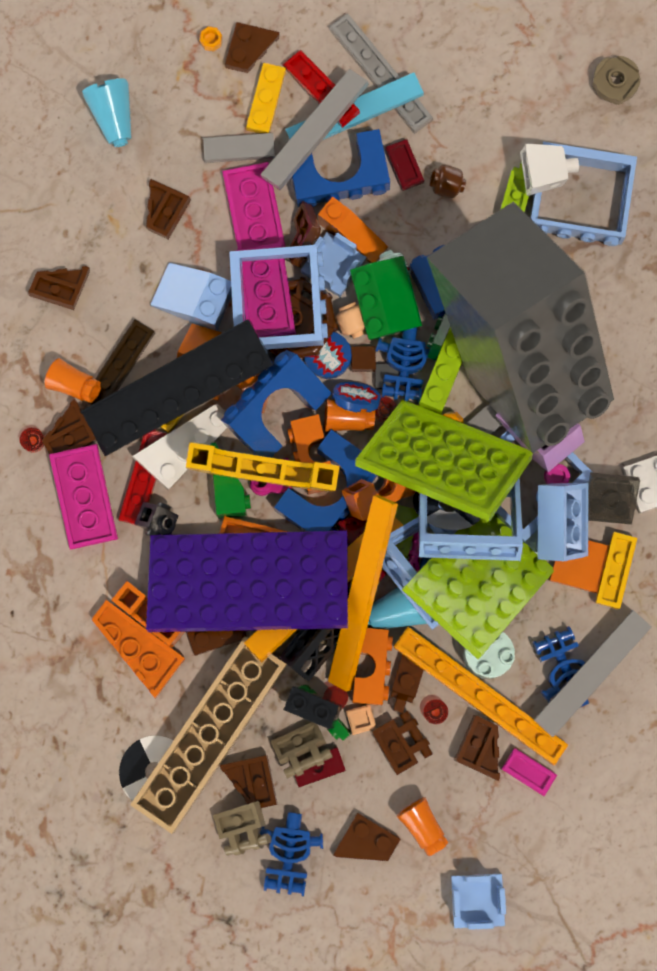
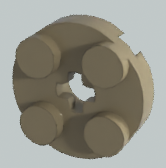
M624 56L605 58L595 69L592 83L593 89L605 101L620 105L636 94L640 86L639 69L631 59ZM617 75L621 76L620 81H621L622 83H620V84H618V83H617V84L613 83L611 76H613V77H617Z

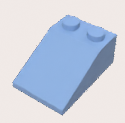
M169 263L150 305L199 326L217 331L232 297L231 281L209 272Z

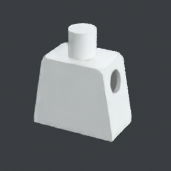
M525 144L520 152L527 195L561 187L568 180V173L579 171L578 158L566 159L562 146Z

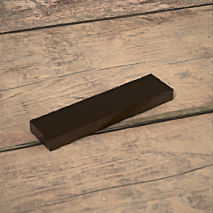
M134 319L95 378L101 382V390L94 402L89 404L93 405L119 390L155 335L154 330Z

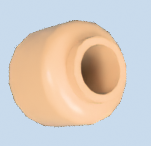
M356 301L338 309L339 313L336 315V321L344 336L352 335V338L355 339L366 334L359 304H356Z

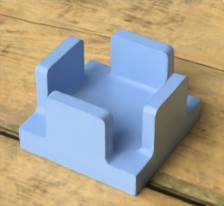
M327 232L323 238L320 236L314 244L317 245L318 252L323 253L324 266L319 267L320 276H324L325 289L340 298L353 280L350 270L362 266L366 261V257L357 251L356 244L339 233L333 236ZM309 256L301 269V273L311 279Z
M502 874L451 876L454 928H468L472 930L493 929L495 926H505L506 899Z

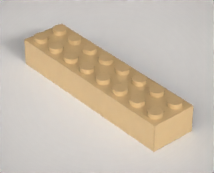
M244 637L130 804L171 834L175 833L287 667L284 662L272 654L261 663L244 645V642L248 639L247 637Z

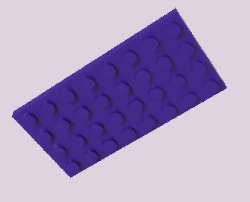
M347 531L150 535L147 632L348 628Z

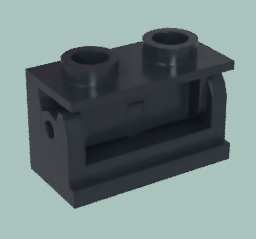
M293 686L283 710L327 729H334L343 705L300 687Z

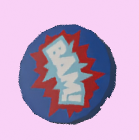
M333 332L320 350V355L317 357L315 355L305 357V364L316 376L327 380L337 378L346 372L351 363L352 353L347 340L339 333Z
M341 382L334 387L332 398L335 399V403L345 410L361 412V409H367L366 412H372L379 407L381 395L375 388L363 383Z

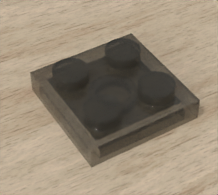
M590 472L588 481V521L632 525L640 485L639 477Z

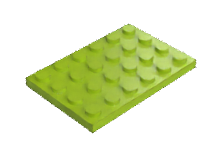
M402 399L355 460V466L489 522L532 460L533 453L526 448Z
M494 514L489 522L480 519L475 525L458 530L454 535L512 536V531ZM524 542L520 561L431 558L406 584L402 591L474 657L479 659L551 576L554 570L546 560L538 559V555Z

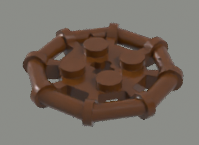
M305 277L288 281L289 291L296 289V294L290 296L293 316L295 314L299 315V322L294 323L296 335L313 334V302L303 296L304 290L312 295V284ZM321 291V300H326L327 312L325 320H323V324L327 323L328 338H324L325 345L333 332L337 331L338 324L335 321L332 295ZM324 345L308 346L291 350V348L267 350L276 356L288 350L297 354L299 358L313 355L317 357L320 355L319 352Z

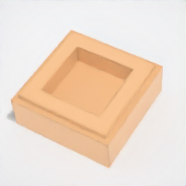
M370 705L346 711L352 735L377 729Z

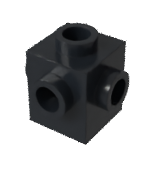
M143 502L135 525L147 530L145 534L148 536L171 535L176 527L179 515L171 512L172 507L164 503L158 502L156 505Z

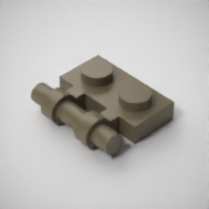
M313 722L271 741L281 766L288 762L292 764V766L283 770L287 779L294 775L298 777L304 774L303 771L315 765L319 767L325 764V760L333 757L329 748L319 752L318 748L327 743L318 724ZM309 752L312 753L311 757H308L300 762L298 761L299 757Z
M259 801L213 815L219 839L227 837L229 839L230 845L224 847L226 855L234 854L238 856L244 854L246 850H258L263 848L264 845L271 843V836L268 833L261 835L258 831V828L266 826ZM247 832L248 839L242 840L239 834Z

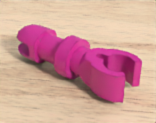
M419 531L413 535L412 549L409 550L408 554L410 556L408 562L417 573L420 571L419 559H422V557H419Z

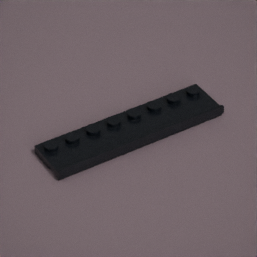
M250 319L243 321L80 411L91 428L104 456L112 454L272 367L274 363L262 340L257 335Z

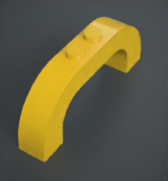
M189 442L186 461L187 469L198 472L319 491H336L340 467L319 462L304 463L217 449L211 445Z

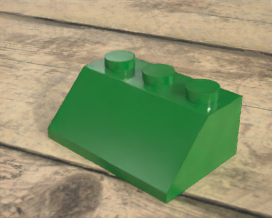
M404 256L373 262L350 270L369 340L387 337L422 326Z

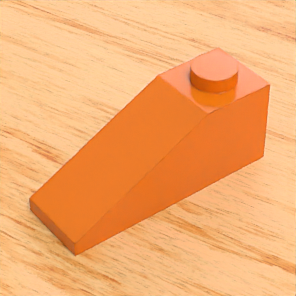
M333 196L318 213L319 225L334 236L336 233H339L356 244L357 251L364 255L368 262H377L380 258L379 256L387 250L388 246L357 215Z

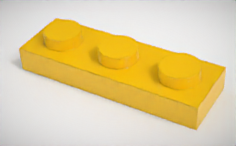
M263 63L246 126L247 131L259 134L270 133L286 74L285 67Z
M617 532L612 533L599 591L595 600L596 604L618 610L621 608L638 538Z

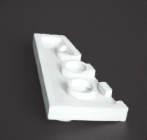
M216 403L138 452L133 458L169 490L188 470L186 468L189 442L211 445L227 429L221 421L225 410Z

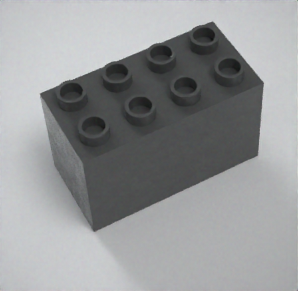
M514 202L427 256L469 382L532 453L545 445L554 446L560 443L567 436L570 428L586 418L595 419L601 416L609 408L610 403L614 400L586 274Z

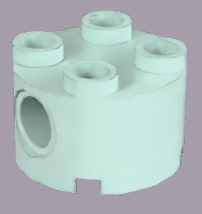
M502 632L479 659L474 657L464 647L463 659L467 669L473 675L483 679H493L503 675L510 669L515 660V649L512 640Z

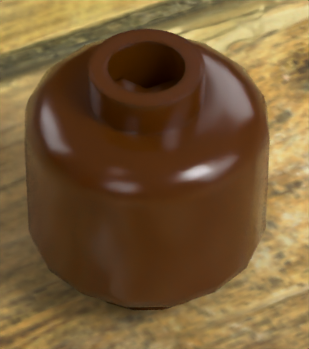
M443 164L438 169L434 168L429 185L436 195L455 198L459 192L463 193L466 179L463 178L461 169Z

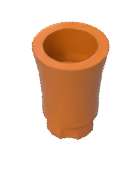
M61 358L56 359L50 365L45 376L44 384L46 389L64 393L81 401L85 400L93 403L101 390L100 381L76 369Z
M326 399L324 431L330 432L331 429L333 431L374 430L375 410L366 412L367 409H361V412H352L339 407L335 400Z
M426 797L413 802L396 815L415 838L421 849H424L427 856H432L441 851L448 844Z

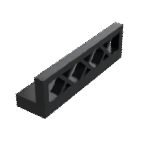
M348 586V597H349V593H350V589H351V587H349V586ZM334 628L301 629L280 655L279 659L309 682L336 649L340 630L334 632ZM327 640V646L324 650L318 651L321 642ZM312 659L309 669L303 672L301 667L307 660Z

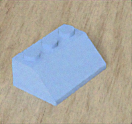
M549 483L538 485L536 493L538 503V515L536 518L538 540L536 542V550L538 552V559L568 561L588 556V483Z

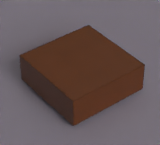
M376 346L352 347V372L376 371Z

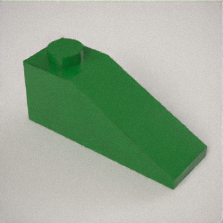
M215 442L211 443V446H215V448L219 449ZM213 475L217 517L247 516V509H251L250 494L245 495V490L237 478Z

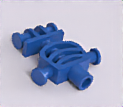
M417 328L403 331L402 338H392L391 344L383 342L382 338H379L375 351L386 352V363L395 370L400 371L399 376L384 375L383 382L395 383V387L386 386V383H383L382 398L384 396H392L393 400H397L398 395L404 396V401L413 399L420 403L422 396L421 388L424 380L408 377L409 374L420 372L424 368L430 349H426L425 342L416 341ZM421 362L419 365L410 367V364ZM399 385L406 386L405 391L399 390ZM410 387L419 388V391L411 390Z
M570 626L566 627L567 630L563 632L555 631V637L552 639L546 635L544 640L532 642L538 655L546 649L550 652L539 658L540 663L556 657L558 665L552 669L548 676V681L552 687L546 691L541 690V694L548 703L564 687V685L561 688L558 687L560 682L564 678L568 682L579 670H572L570 664H578L582 667L585 663L579 659L567 660L565 652L579 646L578 642L568 646L564 644V641L569 639L575 640ZM554 643H558L560 648L559 650L555 651L553 647ZM560 668L563 674L555 681V673ZM588 699L582 704V706L589 704Z
M287 812L285 828L275 827L274 831L265 829V826L261 828V835L268 833L271 836V843L269 845L271 855L283 861L282 869L266 868V873L279 876L278 880L268 879V876H265L264 891L272 889L276 890V893H280L281 889H288V895H291L292 892L301 893V896L305 894L306 881L297 883L293 882L294 877L307 879V873L292 871L293 863L306 860L310 855L311 847L320 846L323 849V833H320V836H310V831L300 830L302 814ZM276 836L286 840V845L279 843L276 840ZM306 840V844H305V845L299 846V847H295V846H296V844H295L296 842H300V841ZM274 845L285 850L284 857L276 853ZM306 849L303 856L294 858L295 852ZM283 876H290L289 884L282 883Z

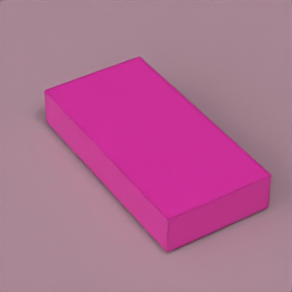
M516 748L512 750L501 770L543 797L557 777L555 773Z

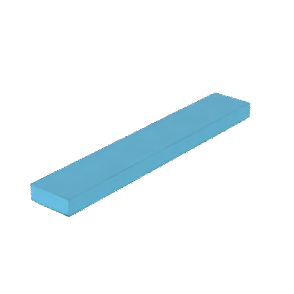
M415 72L359 96L354 104L359 108L360 114L343 128L336 123L323 140L424 96ZM305 121L286 129L289 139L293 137Z

